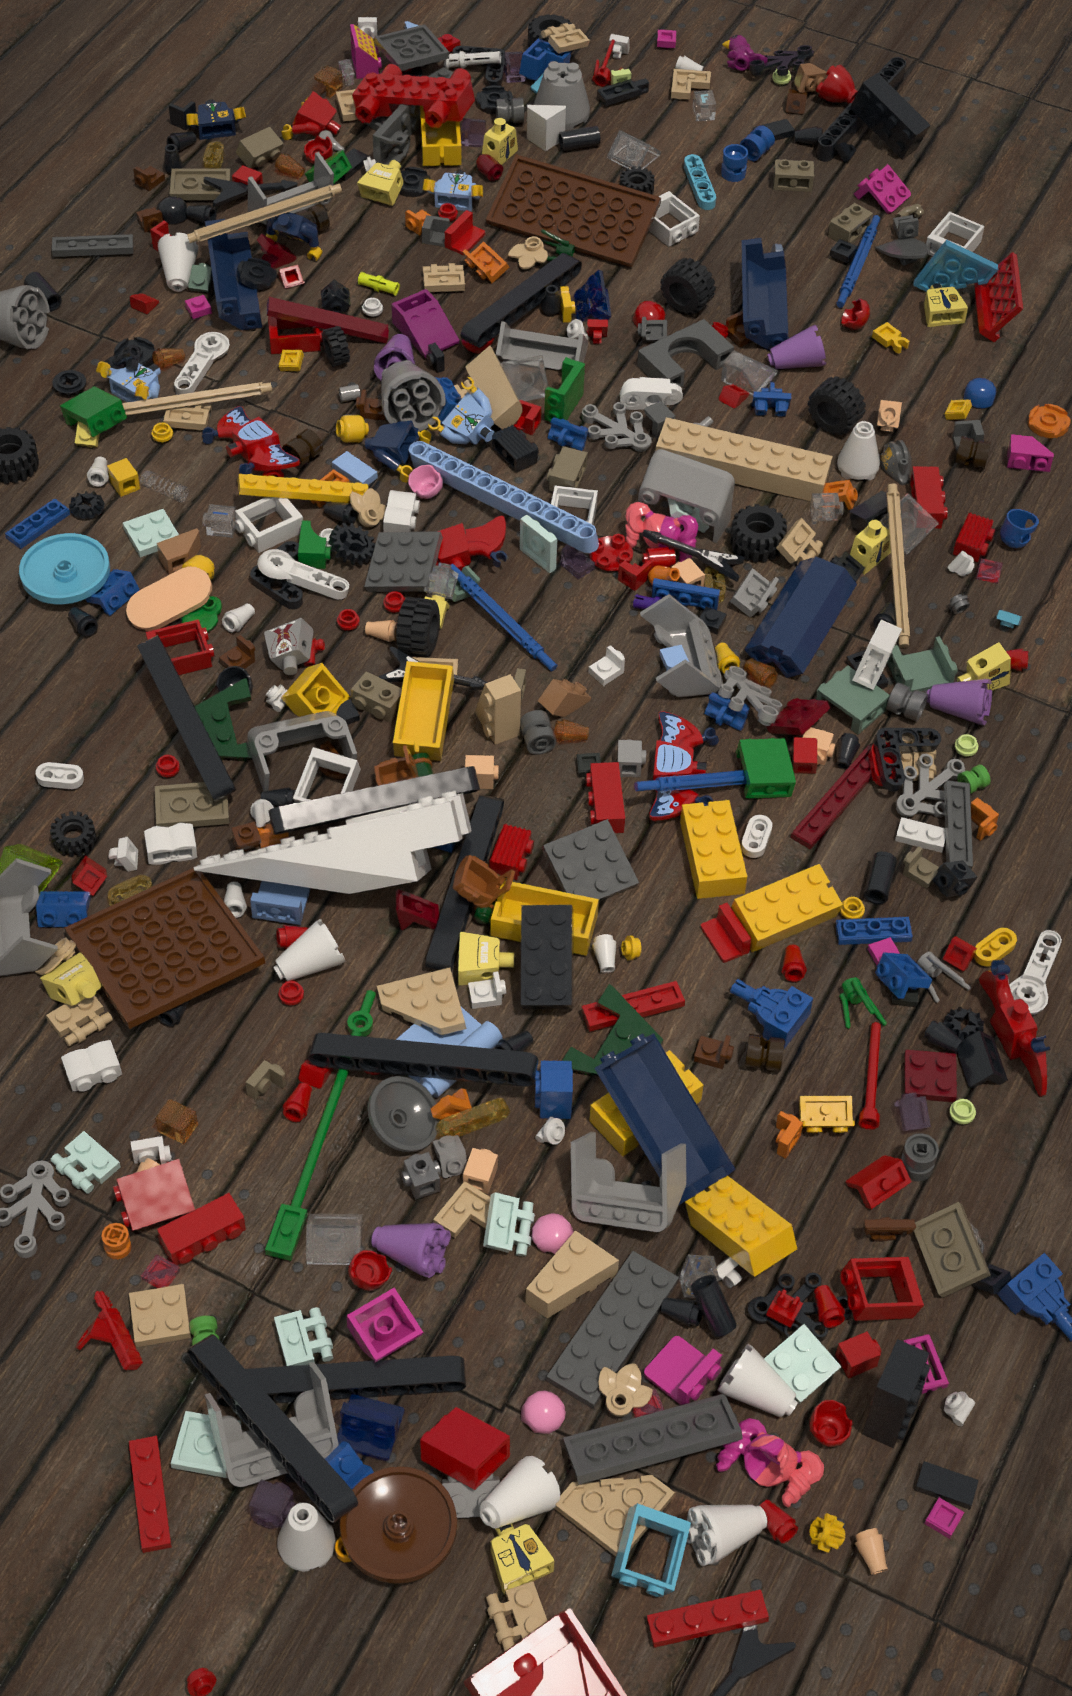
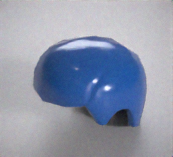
M975 378L967 383L963 398L964 400H971L973 407L987 408L993 405L996 397V388L993 382L986 378Z

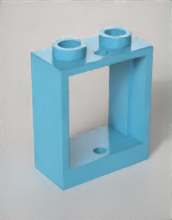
M638 1503L630 1507L611 1576L620 1579L619 1583L624 1586L635 1588L638 1585L646 1588V1592L652 1596L663 1597L673 1592L691 1522ZM637 1524L673 1536L662 1581L625 1569Z

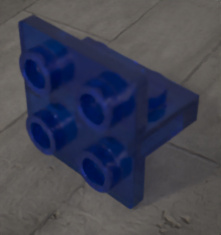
M597 270L574 294L577 319L582 322L590 314L602 320H609L611 318L608 289L604 286L603 271Z
M354 1394L351 1395L349 1403L343 1402L340 1411L341 1426L337 1435L338 1445L345 1441L350 1444L355 1453L388 1461L405 1413L404 1408Z

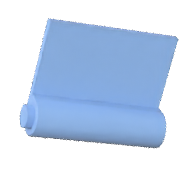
M461 1007L466 1029L440 1035L433 1032V1029L428 1026L413 1024L396 1040L493 1049L499 1040L503 1038L501 1032L494 1024L485 1021L481 1025ZM409 1076L423 1085L434 1098H438L457 1081Z

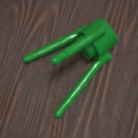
M850 978L842 983L843 993L839 996L843 1005L847 1029L851 1027L848 1001L852 1004L863 1002L869 1013L875 1014L883 1026L887 1024L880 1011L868 996L866 989L863 988L859 978Z

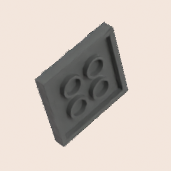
M425 24L374 37L375 45L401 71L449 59V51Z
M379 532L364 586L367 592L430 591L443 539L441 532Z
M608 819L547 843L542 847L563 892L602 901L639 884Z

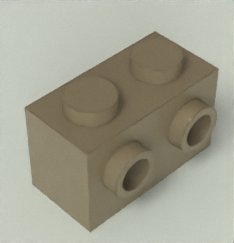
M268 127L240 140L236 154L248 168L253 169L263 166L270 160L279 158L284 143L271 127Z
M775 160L773 190L812 192L814 161Z
M853 203L850 207L845 208L837 217L832 218L829 223L828 237L836 242L841 239L852 244L864 234L866 227L872 222L873 213Z
M563 446L560 454H556L554 458L553 469L550 468L547 474L549 491L554 492L555 486L578 488L587 469L588 452Z
M366 671L352 687L351 700L356 708L365 710L376 718L391 723L398 715L402 688Z

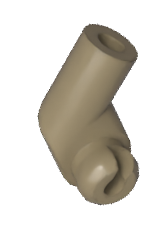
M913 204L901 209L895 215V218L910 216L912 213L918 218L924 213V210L921 208L922 205Z

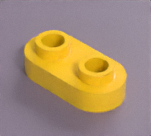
M1008 928L996 929L976 945L977 950L973 956L975 961L982 966H991L993 960H1001L1014 950L1017 942L1016 934Z

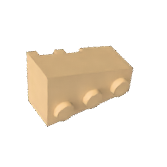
M511 674L485 683L475 714L483 725L486 737H490L496 745L520 736L521 690Z
M575 1230L526 1288V1304L544 1317L549 1318L575 1302L576 1298L587 1291L591 1292L600 1283L609 1278L610 1280L614 1278L618 1273L619 1260Z

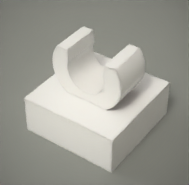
M358 17V28L374 38L377 36V17Z
M611 34L609 43H611L612 39L615 40L612 52H614L613 58L620 59L622 53L628 54L629 37Z
M128 837L120 838L118 848H111L109 850V859L115 858L114 865H123L128 872L137 870L138 849Z
M731 1257L725 1259L708 1274L716 1276L718 1281L722 1279L725 1286L729 1289L742 1280L740 1274L734 1270L738 1263Z

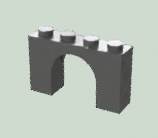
M703 319L638 350L637 366L649 378L670 379V383L683 387L685 370L671 358L672 356L683 352L694 353L704 358L715 370H718L733 362L734 346Z

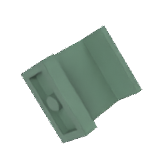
M940 636L935 638L932 650L903 656L898 645H896L887 661L896 684L901 683L909 686L912 692L914 690L925 691L932 689V686L936 684L953 683L958 672L957 665L951 660L947 645L943 644Z
M846 666L842 671H837L826 684L823 683L819 686L816 692L817 700H828L853 718L851 731L858 735L887 711L886 708L890 695L878 686H875L874 690L852 681L856 671L850 666Z

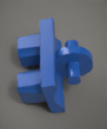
M770 382L769 388H761V392H753L752 407L755 409V415H767V407L775 408L776 416H786L787 409L790 407L791 393H782V389L775 388L774 382Z
M553 417L551 419L548 439L558 442L559 446L567 445L582 451L585 447L588 428L579 427L565 419L560 420Z
M712 692L709 695V702L704 714L716 719L715 723L720 726L725 723L741 731L745 725L749 706L744 704L741 711H734L728 706L730 703L729 698H724Z

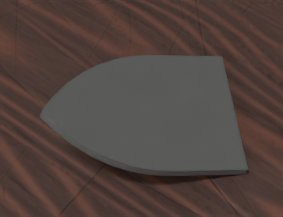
M913 237L897 239L875 247V250L899 258L903 266L917 261L918 258H925L928 254L927 245Z

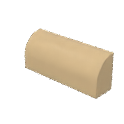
M489 346L465 368L469 376L474 380V386L476 388L479 387L490 400L492 408L491 418L494 424L504 429L508 426L510 427L511 424L513 425L520 418L522 405L493 348Z

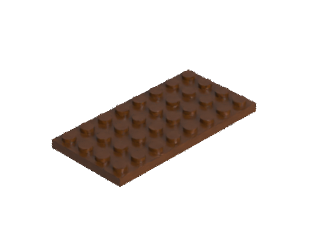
M516 154L488 213L486 223L558 244L559 242L541 233V230L544 229L563 240L570 241V244L575 245V251L632 268L662 201L661 197Z

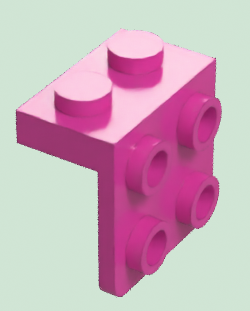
M888 164L880 171L878 168L868 175L870 180L865 178L857 185L859 189L854 193L859 200L869 191L888 214L892 213L911 196L909 189Z
M674 1336L645 1368L644 1376L680 1405L688 1404L692 1400H697L704 1391V1386L719 1375L722 1370L720 1366L722 1355L713 1348L705 1356L680 1336Z

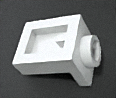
M610 645L606 648V656L589 666L588 673L604 686L624 673L625 658L620 651L615 650Z
M498 971L493 972L492 980L468 983L472 1009L502 1005V995L506 994L505 981L500 980Z
M162 1136L131 1141L135 1164L144 1162L146 1158L152 1160L160 1159L161 1164L172 1161L169 1145L164 1146Z

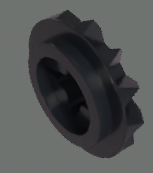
M75 370L62 371L52 381L55 392H59L60 395L67 394L68 396L71 394L78 395V392L84 391V387L87 385L86 377L81 372Z
M85 491L84 494L77 493L76 497H71V503L69 504L70 512L75 517L81 519L94 518L100 515L105 507L102 496L97 495L95 491L92 493Z
M960 1006L956 1010L951 1009L945 1016L944 1024L962 1040L979 1030L984 1031V1021L981 1020L980 1013H974L971 1007L969 1009H962ZM967 1019L968 1025L961 1030V1023Z

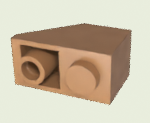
M812 63L800 64L794 80L798 92L816 91L818 85L821 82L824 83L827 72Z
M197 528L157 543L159 560L169 575L180 570L186 561L197 555L201 547L200 534Z
M553 679L538 702L552 715L566 717L588 703L592 697L586 693L587 689L578 682L571 683L566 679H563V681Z

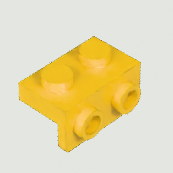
M800 1096L799 1120L803 1122L802 1128H806L807 1133H821L822 1128H832L833 1133L848 1132V1128L855 1126L852 1115V1096Z

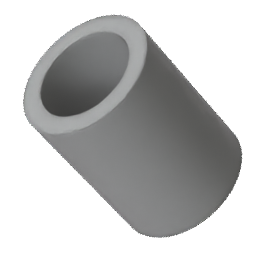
M358 384L339 388L341 402L357 400V397H360Z

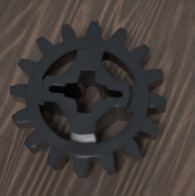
M342 523L341 527L336 525L329 536L328 542L332 546L330 550L337 552V558L342 557L343 562L349 560L352 565L355 562H358L359 565H363L364 562L369 563L370 559H372L376 543H373L374 537L368 536L369 531H363L361 526L355 528L353 523L349 527L345 523Z

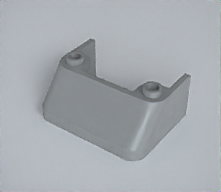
M316 152L314 181L266 198L253 177H248V212L328 185L333 186L334 173L321 154ZM331 198L290 211V213L294 214L302 210H308V208L317 204H328ZM268 219L260 221L258 223L267 225Z
M501 321L496 356L504 361L503 364L507 366H515L518 363L562 370V362L565 357L584 363L588 341L584 334H579V339L511 329L506 322Z
M659 449L655 451L649 462L639 490L638 502L647 505L656 504L660 497L664 496L700 509V519L705 524L714 527L713 542L717 543L730 522L735 480L727 471Z
M669 594L640 612L641 617L654 626V636L658 643L664 644L666 647L682 645L689 662L686 659L656 677V681L668 689L673 696L676 695L677 697L717 693L721 684H723V680L718 668L711 634L704 621Z
M324 711L252 728L248 732L247 743L263 791H269L270 776L264 755L274 753L278 747L328 736L332 739H339L344 757L356 760L357 752L346 721L333 712Z
M17 858L0 874V976L36 971L58 950L57 945L30 938L29 912L36 907L39 898L38 886L51 874V869Z
M590 1132L572 1141L571 1185L572 1211L574 1215L581 1221L653 1232H660L666 1229L673 1220L686 1188V1144L681 1143L662 1154L660 1187L615 1181L613 1165L608 1160L596 1158V1132Z
M311 1362L308 1364L313 1389L301 1393L294 1402L296 1416L289 1419L325 1459L338 1446V1439L326 1378L317 1365ZM211 1393L205 1394L212 1434L225 1473L234 1486L244 1487L287 1473L251 1430L242 1432L241 1425L235 1417H222L221 1410Z

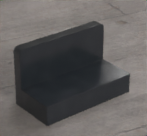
M979 1030L963 1040L964 1043L958 1052V1056L969 1087L975 1088L987 1080L999 1085L1008 1081L992 1036Z

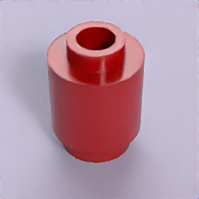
M668 547L647 548L646 553L642 554L643 564L650 560L653 562V567L664 566L670 568V566H674L676 563L675 551L673 548L669 549Z

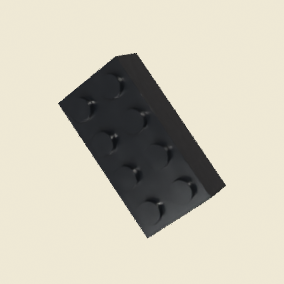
M878 73L862 83L850 106V109L902 160L917 150L931 126Z
M522 905L521 1006L523 1009H573V906Z
M897 1339L876 1387L862 1435L893 1449L897 1439L903 1441L931 1365L926 1363L930 1353Z

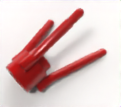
M614 39L611 40L601 68H599L598 59L595 63L592 81L600 87H604L607 84L611 85V73L606 65L615 43Z

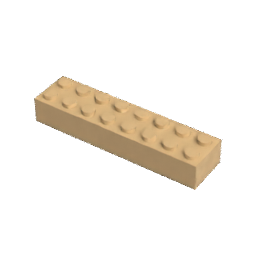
M667 417L656 445V450H666L727 471L734 477L735 484L819 504L821 503L832 461V456Z

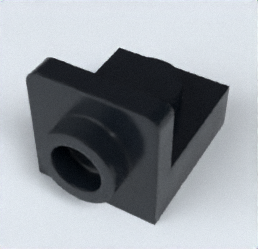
M846 551L839 557L835 555L830 560L831 563L844 567L855 582H857L865 569L862 564Z

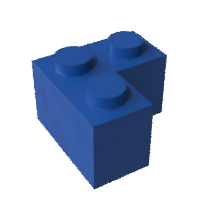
M538 38L522 54L519 74L527 79L537 80L544 73L550 62L570 63L572 51L558 54L549 42Z
M541 1061L540 1071H536L535 1108H540V1118L571 1119L573 1095L572 1061Z

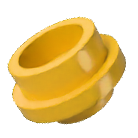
M157 423L153 427L152 438L155 441L166 442L173 437V430L167 423Z
M848 897L842 902L843 906L840 912L844 918L860 919L864 915L865 907L859 898Z
M632 935L627 936L621 944L622 955H625L627 960L638 958L641 954V942L639 938H634Z

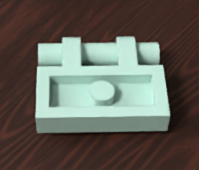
M85 1131L64 1148L65 1153L68 1155L67 1158H63L58 1153L54 1154L51 1158V1162L56 1166V1170L62 1175L66 1174L77 1189H82L86 1193H90L94 1188V1185L90 1182L93 1178L102 1184L121 1168L120 1162ZM79 1164L85 1171L78 1172L74 1167Z
M496 1192L491 1194L483 1247L508 1253L512 1251L513 1243L517 1245L516 1255L525 1257L527 1255V1248L531 1246L529 1233L531 1223H534L535 1214L532 1213L534 1203L523 1202L522 1210L518 1209L519 1198ZM516 1220L520 1221L519 1233H515Z
M312 1308L309 1311L311 1318L304 1320L301 1310L274 1317L286 1366L309 1365L308 1363L314 1362L313 1353L317 1352L321 1353L324 1362L333 1359L332 1340L327 1336L325 1329L327 1322L325 1317L321 1315L320 1308ZM315 1331L317 1340L309 1342L307 1332Z

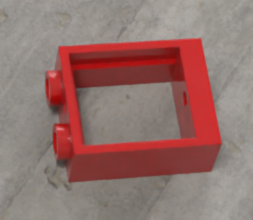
M268 316L271 354H282V350L321 351L320 342L323 341L321 339L322 330H319V328ZM313 327L314 334L278 336L277 329Z
M199 619L145 632L147 640L158 635L164 647L197 640L201 652L171 659L179 675L212 667L211 658L215 657L212 644H207V641H209L206 627H201Z
M909 1257L850 1259L840 1272L841 1283L845 1286L848 1296V1306L852 1310L855 1321L914 1318L924 1306ZM890 1276L898 1303L868 1304L860 1277Z

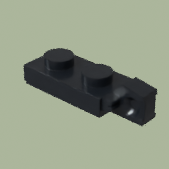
M646 78L638 81L625 80L598 89L597 96L605 106L613 105L649 92V81Z

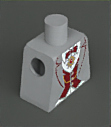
M302 618L264 632L269 657L285 674H296L297 665L310 659L313 628Z

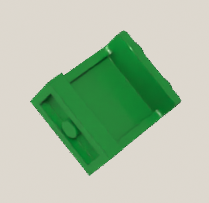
M565 357L562 362L561 387L559 389L551 387L545 389L544 419L551 422L553 417L560 420H567L584 394L585 363Z
M95 386L60 405L66 424L72 426L79 421L87 426L92 437L127 418L121 399Z
M785 738L739 740L736 757L741 758L747 781L744 789L745 798L791 797L796 780Z

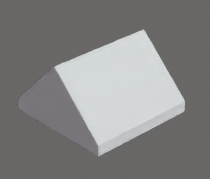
M527 105V139L544 151L559 143V132L565 131L566 106Z

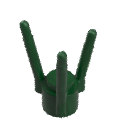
M544 229L541 230V233L559 242L557 244L541 240L545 244L556 247L557 255L566 253L573 257L575 245ZM548 256L546 261H552L556 257Z

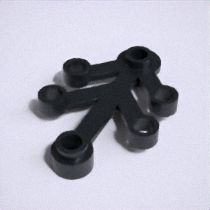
M809 45L799 46L797 51L777 50L774 52V56L764 55L767 57V63H764L763 60L749 62L750 72H752V75L758 76L763 74L764 69L780 65L777 67V75L785 76L788 75V67L793 60L797 59V61L793 62V70L798 71L800 64H804L805 61L810 60L814 56V51Z
M812 1272L807 1274L804 1285L792 1296L793 1298H796V1296L800 1297V1302L803 1303L795 1322L800 1326L805 1324L819 1341H823L827 1337L828 1327H825L822 1322L815 1323L805 1315L818 1314L816 1302H804L817 1287L821 1286V1276ZM788 1273L780 1275L777 1286L766 1297H756L750 1301L748 1306V1314L753 1321L759 1324L768 1322L783 1334L785 1340L791 1336L788 1334V1330L796 1331L800 1327L793 1323L790 1328L766 1314L778 1291L786 1290L790 1292L793 1289L795 1280ZM814 1279L817 1281V1284L812 1285L809 1283V1280ZM787 1280L791 1284L786 1286L782 1284V1281ZM837 1297L840 1304L848 1306V1297ZM762 1306L765 1307L767 1310L759 1311L757 1307ZM848 1306L844 1309L845 1320L850 1319L853 1314ZM821 1329L824 1334L819 1335L815 1330Z

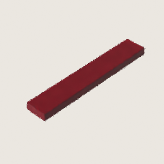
M269 297L267 301V316L322 329L339 326L344 334L387 343L389 338L388 324Z
M870 745L863 750L792 831L791 839L811 850L872 779L868 753L871 749Z

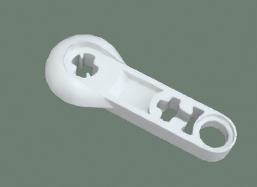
M208 332L196 339L194 353L174 382L177 395L193 393L212 363L228 352L230 344L229 339L225 335L218 332ZM182 384L189 385V387L186 389L179 388V386Z
M267 550L258 559L257 565L259 570L270 578L287 579V582L338 600L347 597L349 590L347 580L297 562L283 550ZM339 586L342 587L344 590L338 591L333 587Z
M1045 930L1040 934L1024 974L1010 983L1014 1000H1024L1028 1004L1031 1015L1041 1012L1048 1003L1045 982L1062 940L1061 936L1052 930ZM1050 939L1054 941L1056 945L1048 946L1043 942V940ZM1042 953L1046 954L1044 962L1039 961ZM1029 994L1030 997L1026 998L1024 997V995Z

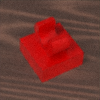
M588 319V337H593V344H601L602 337H607L608 320Z
M955 936L952 938L943 960L965 971L977 948Z
M786 1290L778 1291L766 1315L791 1328L803 1303L800 1302V1297L796 1296V1298L787 1295Z

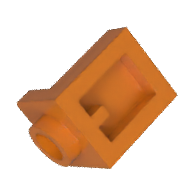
M407 210L405 212V226L420 236L426 215H431L424 210H420L416 214Z
M850 480L826 483L822 494L824 504L845 502L848 510L853 509L855 501L858 499L857 490L853 488Z
M462 1088L452 1096L447 1095L441 1098L431 1108L433 1118L454 1124L472 1111L467 1091Z
M782 1111L777 1116L776 1128L781 1131L776 1138V1143H778L777 1154L786 1159L801 1137L803 1122L799 1121L796 1116Z

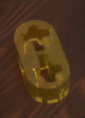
M213 141L207 145L203 157L204 169L221 168L225 156L223 143Z
M708 566L704 570V587L719 589V603H721L725 599L726 592L724 574Z
M138 875L113 886L108 891L110 906L153 887L151 879L146 875Z

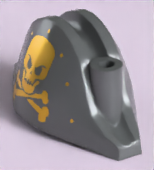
M902 440L890 441L883 446L880 465L900 485H907L912 469L910 452Z

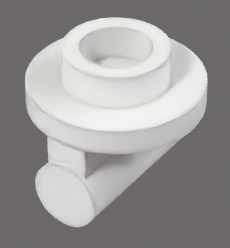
M574 319L568 324L567 335L569 338L577 339L579 334H584L588 340V335L581 320Z
M961 551L948 565V569L963 577L972 572L974 559L966 552Z
M274 685L266 693L268 697L266 702L276 712H280L286 704L281 699L287 691L282 685L278 687Z
M265 799L256 800L250 809L252 817L256 820L257 827L266 826V822L270 821L268 810L274 808Z
M550 1117L535 1136L536 1140L540 1143H560L565 1134L564 1123L558 1118Z
M954 1392L945 1400L944 1411L953 1419L956 1425L963 1426L975 1405V1401L969 1398L965 1392Z

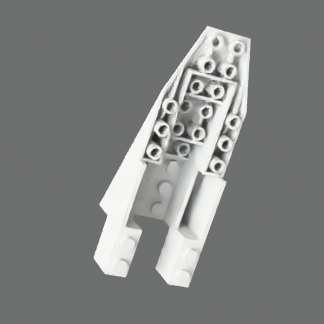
M455 790L442 793L441 798L433 799L432 796L419 798V803L346 819L347 825L329 828L326 834L318 835V831L303 834L304 839L295 840V837L292 836L280 839L281 844L248 852L240 849L223 855V858H220V854L209 856L206 859L200 860L201 864L194 867V870L351 894L418 881L431 870L427 848L460 841L462 835L468 834L472 830L463 793L456 794Z

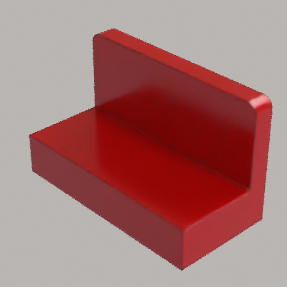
M466 210L445 231V248L464 255L463 251L465 249L469 252L485 236V230L473 226L472 212Z
M728 903L719 905L716 918L701 924V930L723 963L749 953L751 937Z
M887 1155L880 1157L846 1180L848 1187L858 1189L865 1207L873 1209L911 1183L902 1159Z

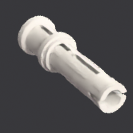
M460 51V53L449 54V59L444 60V66L449 70L450 67H461L464 69L467 65L501 63V52L466 54V52ZM484 57H489V58H490V59H479V60H475V58H484Z

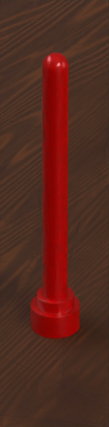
M878 1022L871 1024L865 1108L859 1113V1126L868 1130L876 1129L880 1124V1114L875 1108L881 1025Z

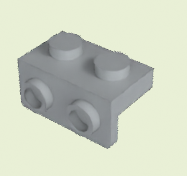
M752 568L730 602L751 618L756 612L761 613L768 605L766 599H770L776 592L777 588L775 585L779 579L774 577L769 582Z
M491 1474L474 1490L449 1475L448 1479H442V1485L449 1492L455 1505L457 1518L480 1517L481 1503L500 1483L499 1476Z

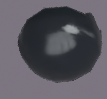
M164 197L157 205V210L162 212V218L168 224H178L188 218L186 216L187 205L180 197Z
M238 666L225 668L218 675L216 681L219 692L246 678L250 695H252L254 685L247 671Z

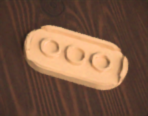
M182 568L136 592L128 601L126 608L127 616L135 628L145 629V631L160 629L203 606L210 598L212 582L207 573L200 568Z

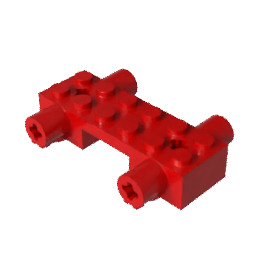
M388 64L381 74L367 73L352 94L356 108L355 115L361 123H371L377 116L390 117L400 104L423 106L425 121L431 128H440L446 121L461 122L475 101L471 76L465 69H456L450 78L402 75L401 69L394 64Z

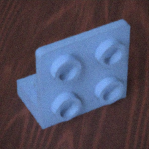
M262 881L259 892L252 893L250 900L252 918L301 925L311 888Z

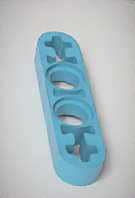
M687 155L684 159V170L698 206L704 210H711L716 206V194L702 159L698 155Z

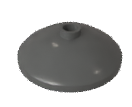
M401 1076L387 1078L374 1088L369 1097L368 1116L371 1126L377 1136L395 1150L416 1152L425 1148L435 1139L440 1124V1119L433 1118L431 1108L436 1105L434 1098L423 1085L413 1079Z

